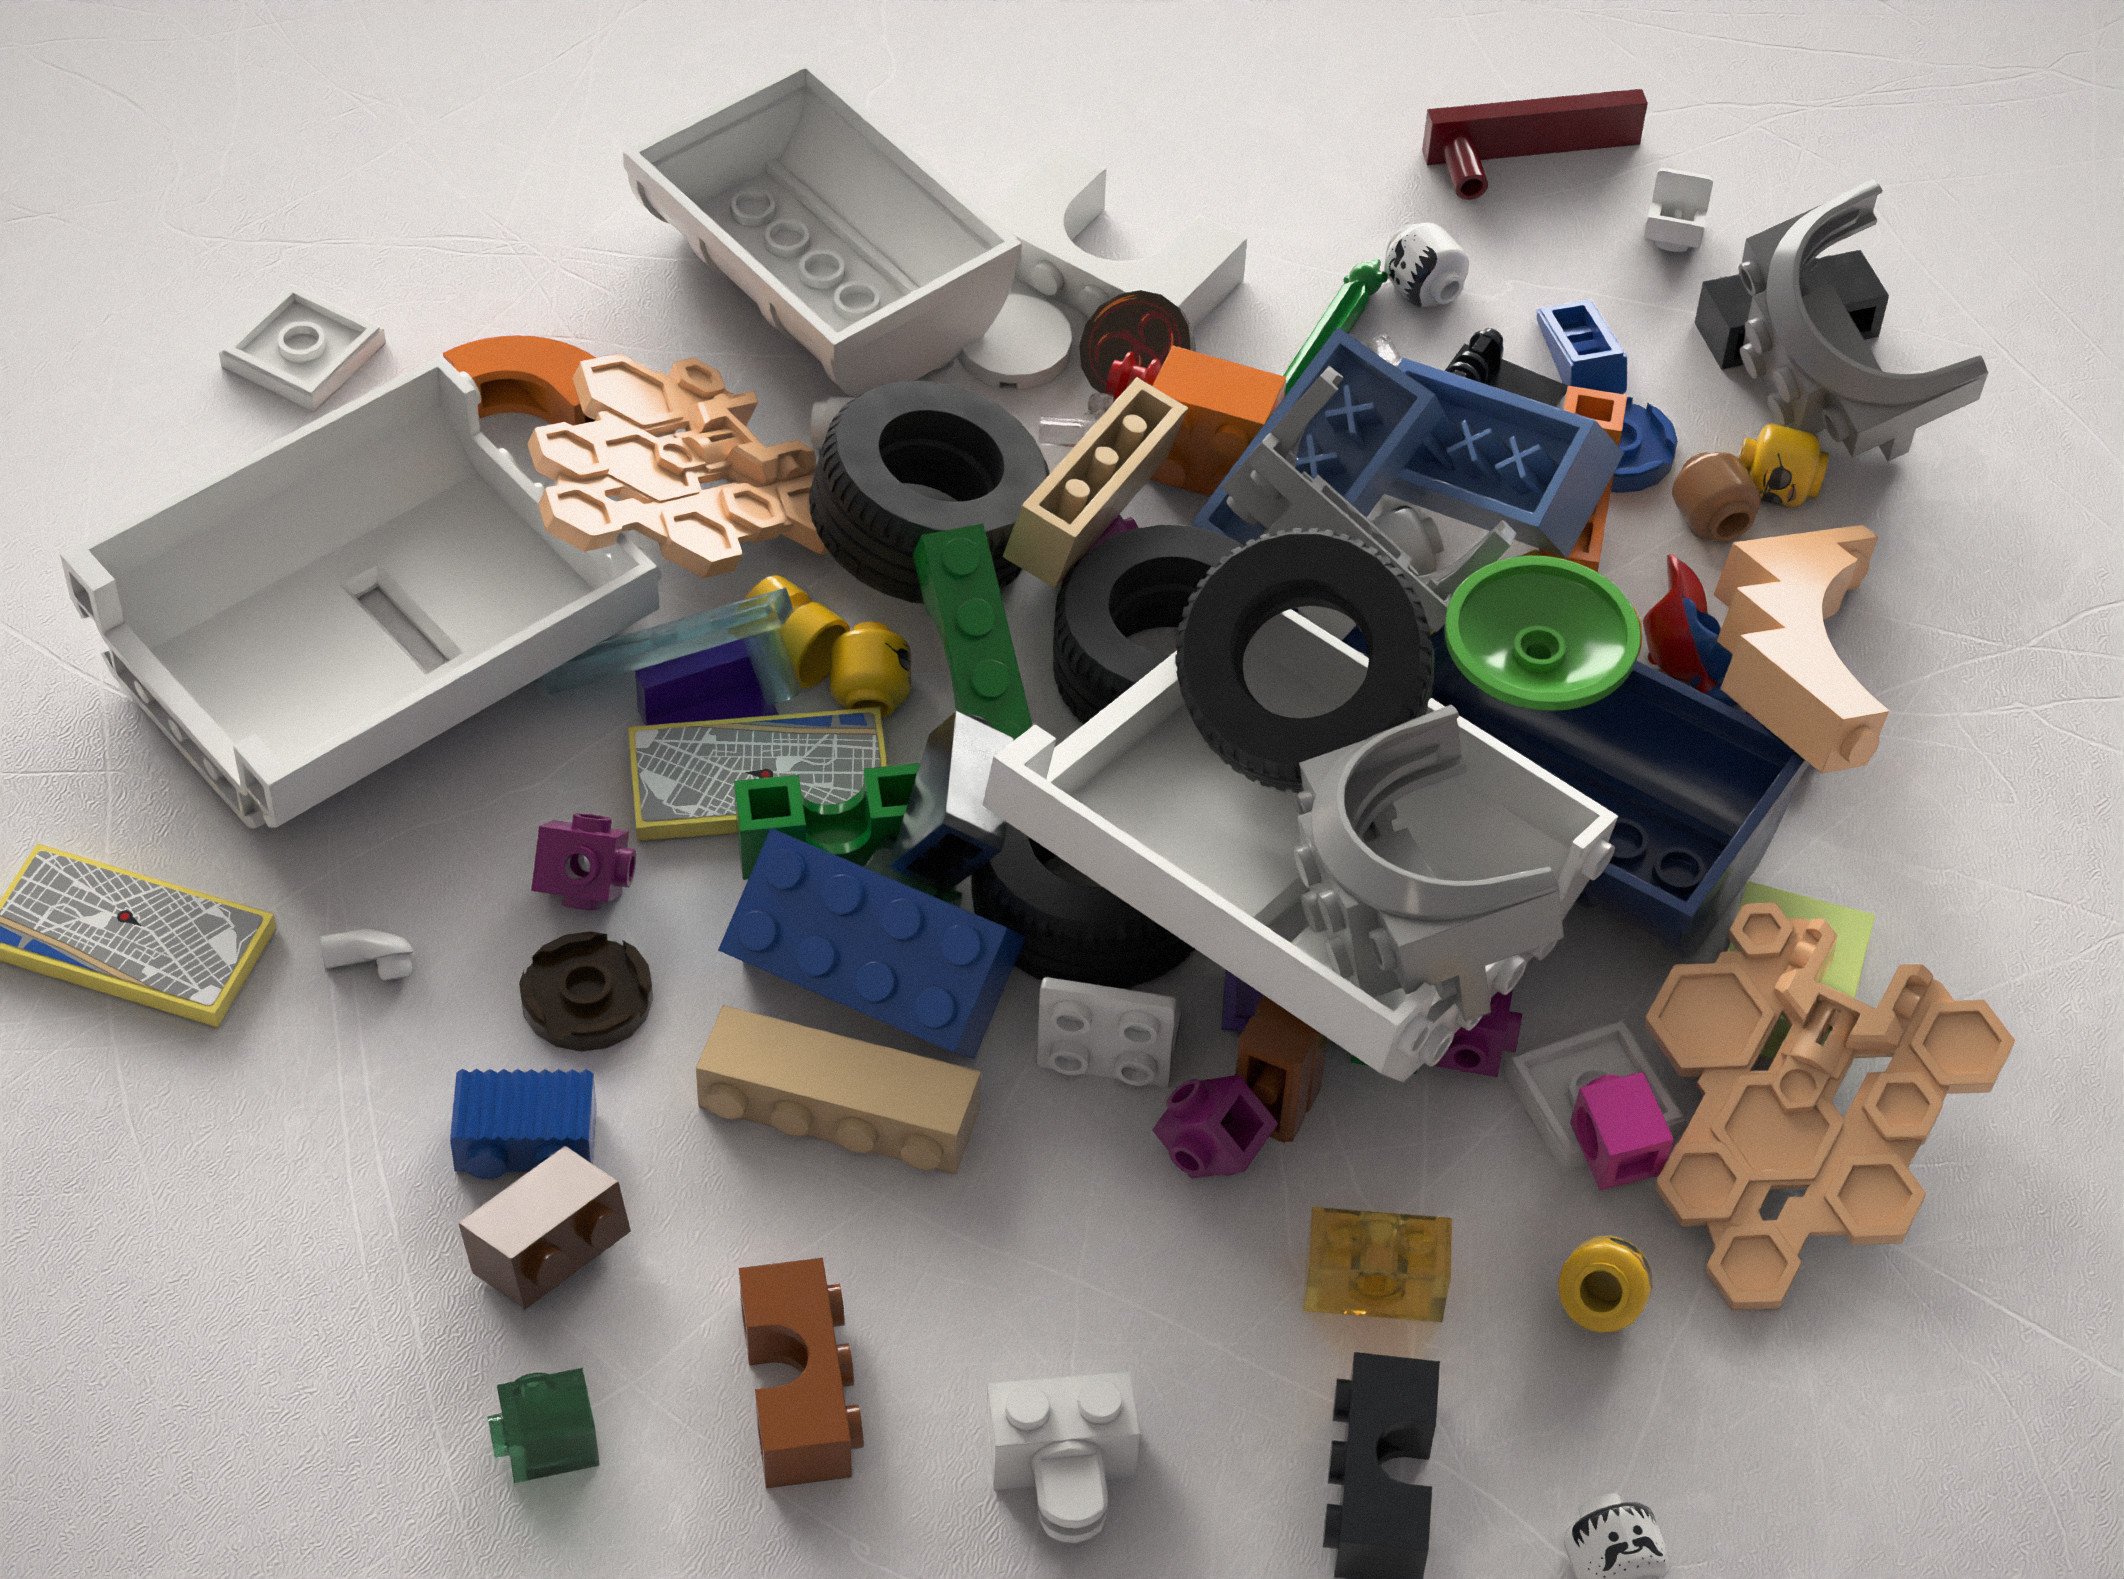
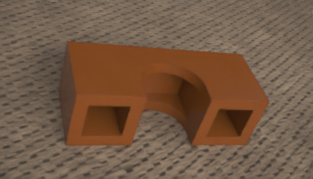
M823 1258L739 1268L741 1311L749 1365L784 1363L793 1366L801 1372L799 1377L788 1384L755 1389L757 1428L766 1489L851 1478V1449L864 1448L859 1405L846 1406L843 1387L854 1386V1373L849 1343L836 1345L834 1327L845 1326L840 1283L827 1285Z

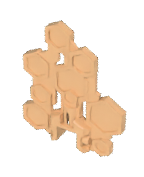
M622 354L580 361L572 379L583 414L594 419L595 422L576 426L562 422L534 429L527 443L535 471L556 481L555 486L545 488L538 503L546 532L584 552L614 545L621 532L634 529L657 541L662 556L665 559L703 579L734 571L743 554L740 543L748 541L757 543L777 538L779 534L819 555L829 553L819 538L810 515L809 495L817 466L815 451L799 440L765 447L746 427L759 402L755 392L751 391L734 395L725 390L720 372L696 358L675 361L669 375L660 371L653 372ZM680 429H685V430H686V432H683V433H678V434H675V435L666 436V437H662V438H656V437H661V436H665V435L674 434V433H676L677 430H680ZM726 479L730 483L701 490L700 487L702 483ZM607 496H614L622 501L614 502L607 498Z
M1777 903L1743 904L1729 929L1728 939L1737 951L1721 952L1715 963L1674 964L1645 1016L1644 1027L1679 1076H1701L1697 1087L1704 1096L1679 1143L1675 1145L1656 1181L1655 1190L1681 1227H1707L1715 1250L1706 1265V1274L1731 1310L1780 1309L1800 1271L1802 1261L1798 1256L1809 1236L1844 1235L1851 1245L1902 1244L1926 1196V1192L1908 1168L1920 1145L1925 1144L1942 1111L1946 1095L1991 1092L2015 1043V1039L1985 1000L1955 1001L1943 984L1933 979V974L1923 964H1900L1876 1009L1843 992L1822 984L1821 981L1833 961L1838 935L1824 918L1811 919V921L1804 918L1788 919ZM1781 1015H1783L1791 1028L1768 1071H1752ZM1829 1027H1832V1030L1829 1036L1827 1037L1824 1045L1821 1046L1820 1044L1824 1036L1826 1035ZM1892 1057L1885 1072L1867 1073L1843 1118L1832 1103V1100L1854 1059ZM1808 1188L1803 1197H1788L1777 1220L1763 1221L1759 1211L1771 1189Z

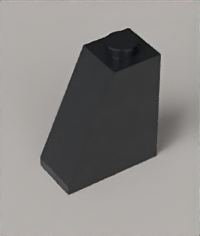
M958 711L954 712L929 734L888 866L889 868L946 894L1002 851L1007 822L985 808L983 801L993 757L1013 742L1012 737L993 729L991 723L984 718L962 714Z

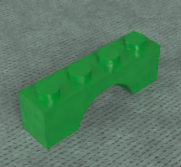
M984 523L924 534L915 548L913 559L926 613L934 621L945 650L952 680L955 709L962 714L984 718L991 723L993 729L1012 737L1014 741L1033 725Z

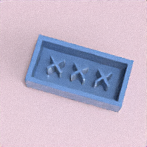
M1337 327L1191 524L1193 527L1222 534L1244 546L1251 539L1258 540L1260 535L1267 530L1259 521L1255 525H1250L1236 515L1226 502L1230 496L1221 487L1328 366L1344 378L1338 384V390L1312 418L1304 431L1298 448L1295 469L1301 474L1305 471L1313 479L1319 475L1366 518L1445 412L1433 392Z
M1403 357L1397 368L1433 392L1445 413L1384 494L1491 531L1504 520L1516 532L1514 540L1568 559L1624 455L1621 448L1594 419Z

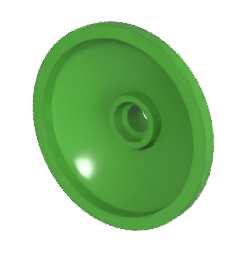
M1548 556L1507 558L1493 562L1475 571L1454 592L1447 608L1444 628L1446 645L1452 660L1462 674L1475 686L1492 697L1515 706L1553 711L1568 710L1592 704L1618 689L1628 678L1635 666L1641 639L1640 625L1635 610L1617 586L1603 575L1586 566Z

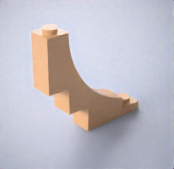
M1864 525L1733 542L1714 592V596L1729 607L1717 642L1733 654L1720 689L1821 774L1868 765L1870 758L1879 746V735L1889 713V710L1868 693L1851 675L1839 659L1827 637L1823 624L1825 619L1838 612L1846 590L1859 589L1861 581L1869 570V561L1879 537Z

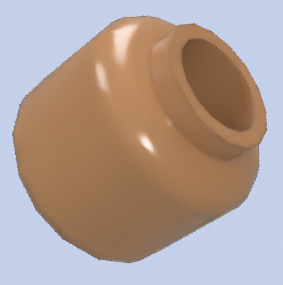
M1704 452L1691 457L1686 461L1682 470L1675 478L1672 488L1675 504L1690 530L1702 539L1729 541L1743 535L1753 525L1761 503L1758 488L1742 461L1733 454L1726 452Z

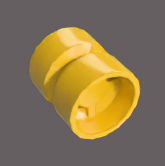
M779 575L765 578L752 588L740 604L732 624L734 639L753 634L762 651V660L770 661V664L776 671L798 687L807 689L818 685L830 675V652L833 642L843 633L850 631V626L846 620L823 604L812 602V599L806 592L785 577Z

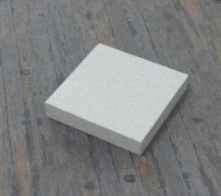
M291 284L218 353L222 368L315 412L386 343L383 327Z
M1625 1019L1505 1059L1503 1072L1563 1175L1588 1166L1570 1125V1120L1580 1087L1586 1086L1598 1077L1611 1074L1624 1077L1644 1072L1672 1136L1675 1137L1684 1133L1686 1118Z

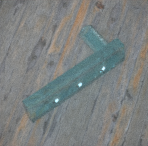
M782 588L600 642L544 674L542 679L548 695H552L743 638L765 703L767 705L781 703L798 696L802 692L779 629L785 624L794 612L787 589Z

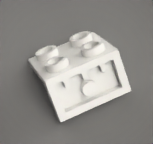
M1045 977L1042 979L1039 997L1037 1067L1054 1069L1066 1075L1086 1074L1117 1079L1135 1086L1149 1084L1169 1087L1181 1024L1182 1008L1176 1007L1177 1000L1170 996Z

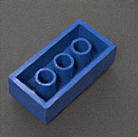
M770 828L718 951L953 1053L974 1060L1026 937L993 921Z

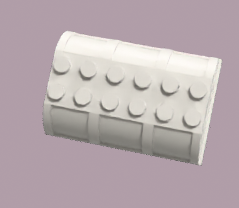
M805 58L622 151L623 166L627 171L631 190L640 204L657 219L674 226L688 239L694 253L718 275L737 284L758 304L762 315L787 339L802 344L823 364L830 379L851 397H858L873 388L890 383L915 381L933 370L944 368L951 360L960 356L961 348L983 337L995 321L1011 290L1017 262L1021 261L1022 243L809 58Z

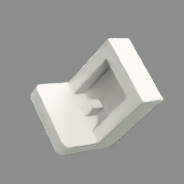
M1660 168L1656 177L1644 238L1655 240V246L1672 252H1685L1688 250V247L1700 248L1713 178L1707 175Z

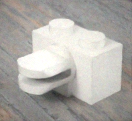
M1131 1371L987 1383L986 1432L993 1489L1005 1490L1035 1487L1040 1523L1048 1536L1061 1542L1078 1543L1091 1539L1102 1530L1107 1517L1108 1494L1106 1480L1137 1477L1140 1429Z

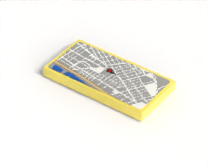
M880 707L628 727L637 841L737 833L734 781L799 775L803 797L817 804L829 805L847 801L861 790L863 786V768L887 766Z
M37 843L0 900V961L218 1028L276 930V923L272 913Z

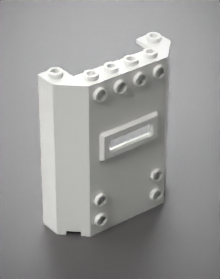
M442 355L429 360L60 554L70 599L81 619L90 616L94 620L104 642L108 645L109 649L100 654L112 676L248 828H258L267 823L269 828L282 825L660 609L658 580L661 578V572L656 559L649 550L644 547L638 548L621 532L615 544L610 546L611 553L604 554L600 549L584 552L546 532L538 506L545 487L540 483L533 484L519 470L515 459L506 449H498L480 432L477 407L481 403L479 389L468 373L464 371L459 373ZM378 587L446 657L448 662L427 673L357 598Z
M1290 609L1268 620L1254 634L1244 653L1243 672L1249 691L1265 709L1280 716L1310 718L1335 710L1357 692L1366 677L1369 658ZM1177 651L1058 746L1055 747L1056 738L1037 725H1033L993 757L983 801L985 808L1379 1073L1404 1083L1424 1063L1430 1067L1437 1064L1448 1050L1454 1033L1461 1027L1468 1031L1471 1030L1482 1018L1480 1016L1465 1022L1452 997L1441 999L1435 986H1430L1426 982L1416 991L1406 994L1403 988L1373 998L1353 985L1349 977L1343 978L1333 971L1326 952L1325 941L1329 939L1325 931L1314 933L1309 925L1290 943L1268 928L1298 902L1302 894L1310 891L1309 887L1305 886L1300 877L1293 856V848L1302 845L1297 818L1299 813L1295 803L1296 793L1289 789L1284 792L1276 790L1272 786L1270 788L1262 786L1258 780L1253 782L1242 773L1239 774L1232 770L1231 765H1226L1213 752L1195 726L1182 697L1176 673L1177 666L1175 664V654H1177ZM1431 698L1428 702L1426 714L1445 706ZM1459 716L1457 722L1461 754L1466 762L1467 772L1418 789L1395 801L1393 805L1396 808L1397 819L1392 820L1394 832L1408 828L1436 879L1453 881L1483 880L1550 866L1559 887L1563 921L1588 881L1598 878L1610 862L1615 847L1608 842L1618 816ZM1557 941L1485 966L1490 1001L1491 997L1498 991L1503 995H1507L1522 977L1527 962L1533 957L1543 960L1551 952Z

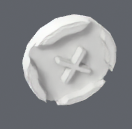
M1022 294L1008 295L1000 313L985 335L961 348L959 360L970 375L987 385L1001 388V382L1008 384L1016 383V389H1031L1051 382L1066 369L1072 350L1071 325L1058 308L1043 299Z

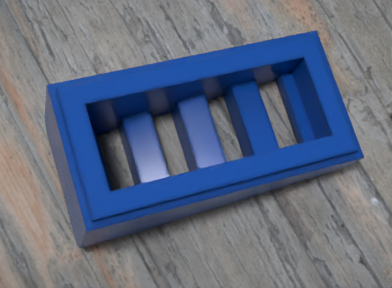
M1588 299L1537 309V322L1563 384L1617 394H1624L1626 392L1627 355L1592 300Z

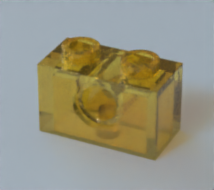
M1312 1207L1305 1258L1303 1311L1442 1322L1451 1278L1452 1218Z

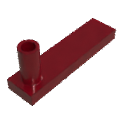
M1642 89L1427 109L1422 152L1427 165L1446 164L1457 196L1464 200H1472L1482 196L1488 188V180L1481 160L1640 145L1648 102Z

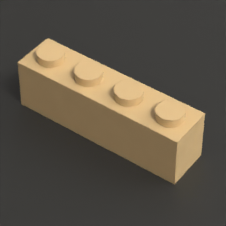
M1136 377L1021 506L1002 557L1051 587L1056 588L1077 561L1085 555L1166 461L1188 407Z
M725 1005L720 1010L696 1066L698 1107L711 1110L714 1114L726 1119L742 1118L773 1126L787 1135H807L838 1143L852 1152H872L903 1160L910 1166L921 1170L937 1169L956 1174L980 1111L981 1071Z

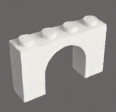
M1061 144L987 212L1022 243L1021 261L1017 262L1014 278L1037 289L1042 294L1051 296L1084 313L1089 318H1091L1100 305L1116 295L1143 290L1161 294L1179 307L1186 315L1193 331L1244 280L1247 238L1201 214L1166 248L1144 259L1111 261L1095 257L1081 250L1072 240L1105 209L1107 167Z

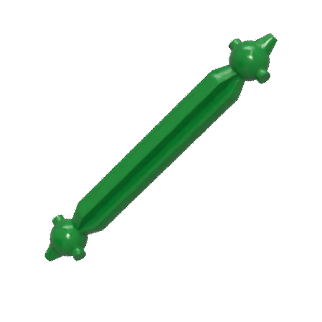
M1374 258L1369 262L1358 263L1351 269L1349 275L1344 277V284L1283 375L1287 377L1285 396L1336 328L1339 327L1349 334L1365 310L1369 296L1375 294L1380 289L1382 283L1387 282L1388 275L1385 271H1380L1381 261Z

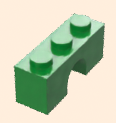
M920 763L863 768V786L861 790L847 801L829 805L817 804L803 797L799 775L734 781L736 830L743 880L749 879L770 828L865 868L889 866Z

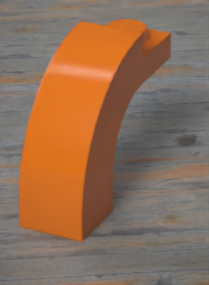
M512 335L484 338L443 352V357L459 373L462 371L468 373L476 383L481 395V403L477 405L479 419L493 414L514 412L534 415L551 424L565 422L571 426L595 422L594 419L583 414L572 378L580 361L595 359L596 357L576 346L544 337Z

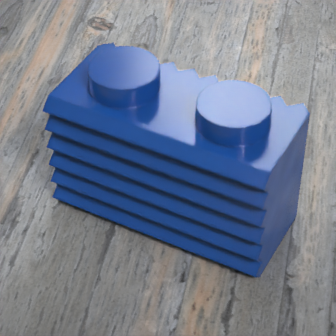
M461 1069L456 1072L450 1134L454 1171L468 1172L470 1175L481 1179L498 1178L504 1175L505 1172H529L564 1146L593 1164L597 1114L594 1074L587 1069L581 1073L573 1069L567 1073L560 1069L553 1073L546 1069L539 1073L532 1069L525 1073L519 1069L512 1073L505 1069L498 1073L492 1069L486 1072L478 1069L468 1072Z

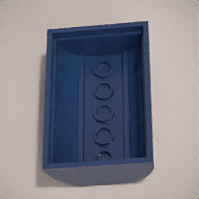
M1445 624L1438 632L1434 631L1431 635L1434 651V684H1432L1433 692L1431 698L1445 707L1452 705L1458 711L1459 716L1618 816L1608 842L1615 847L1613 856L1600 876L1595 880L1590 879L1575 903L1585 908L1597 906L1661 939L1662 945L1666 950L1681 958L1686 959L1694 955L1760 864L1785 814L1797 781L1809 766V763L1757 719L1637 660L1632 672L1618 689L1605 698L1586 706L1553 711L1528 709L1506 703L1479 689L1458 669L1446 645Z

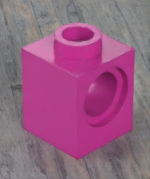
M1644 1072L1624 1077L1612 1074L1604 1075L1592 1080L1586 1086L1580 1087L1570 1125L1599 1191L1659 1176L1668 1160L1674 1138Z

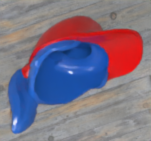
M1674 554L1667 555L1668 593L1647 612L1643 619V628L1649 649L1648 660L1653 665L1657 664L1672 678L1684 682H1692L1696 690L1730 707H1734L1738 703L1720 689L1733 654L1717 642L1721 631L1720 624L1713 616L1708 614L1706 596L1699 578L1689 566L1676 558Z

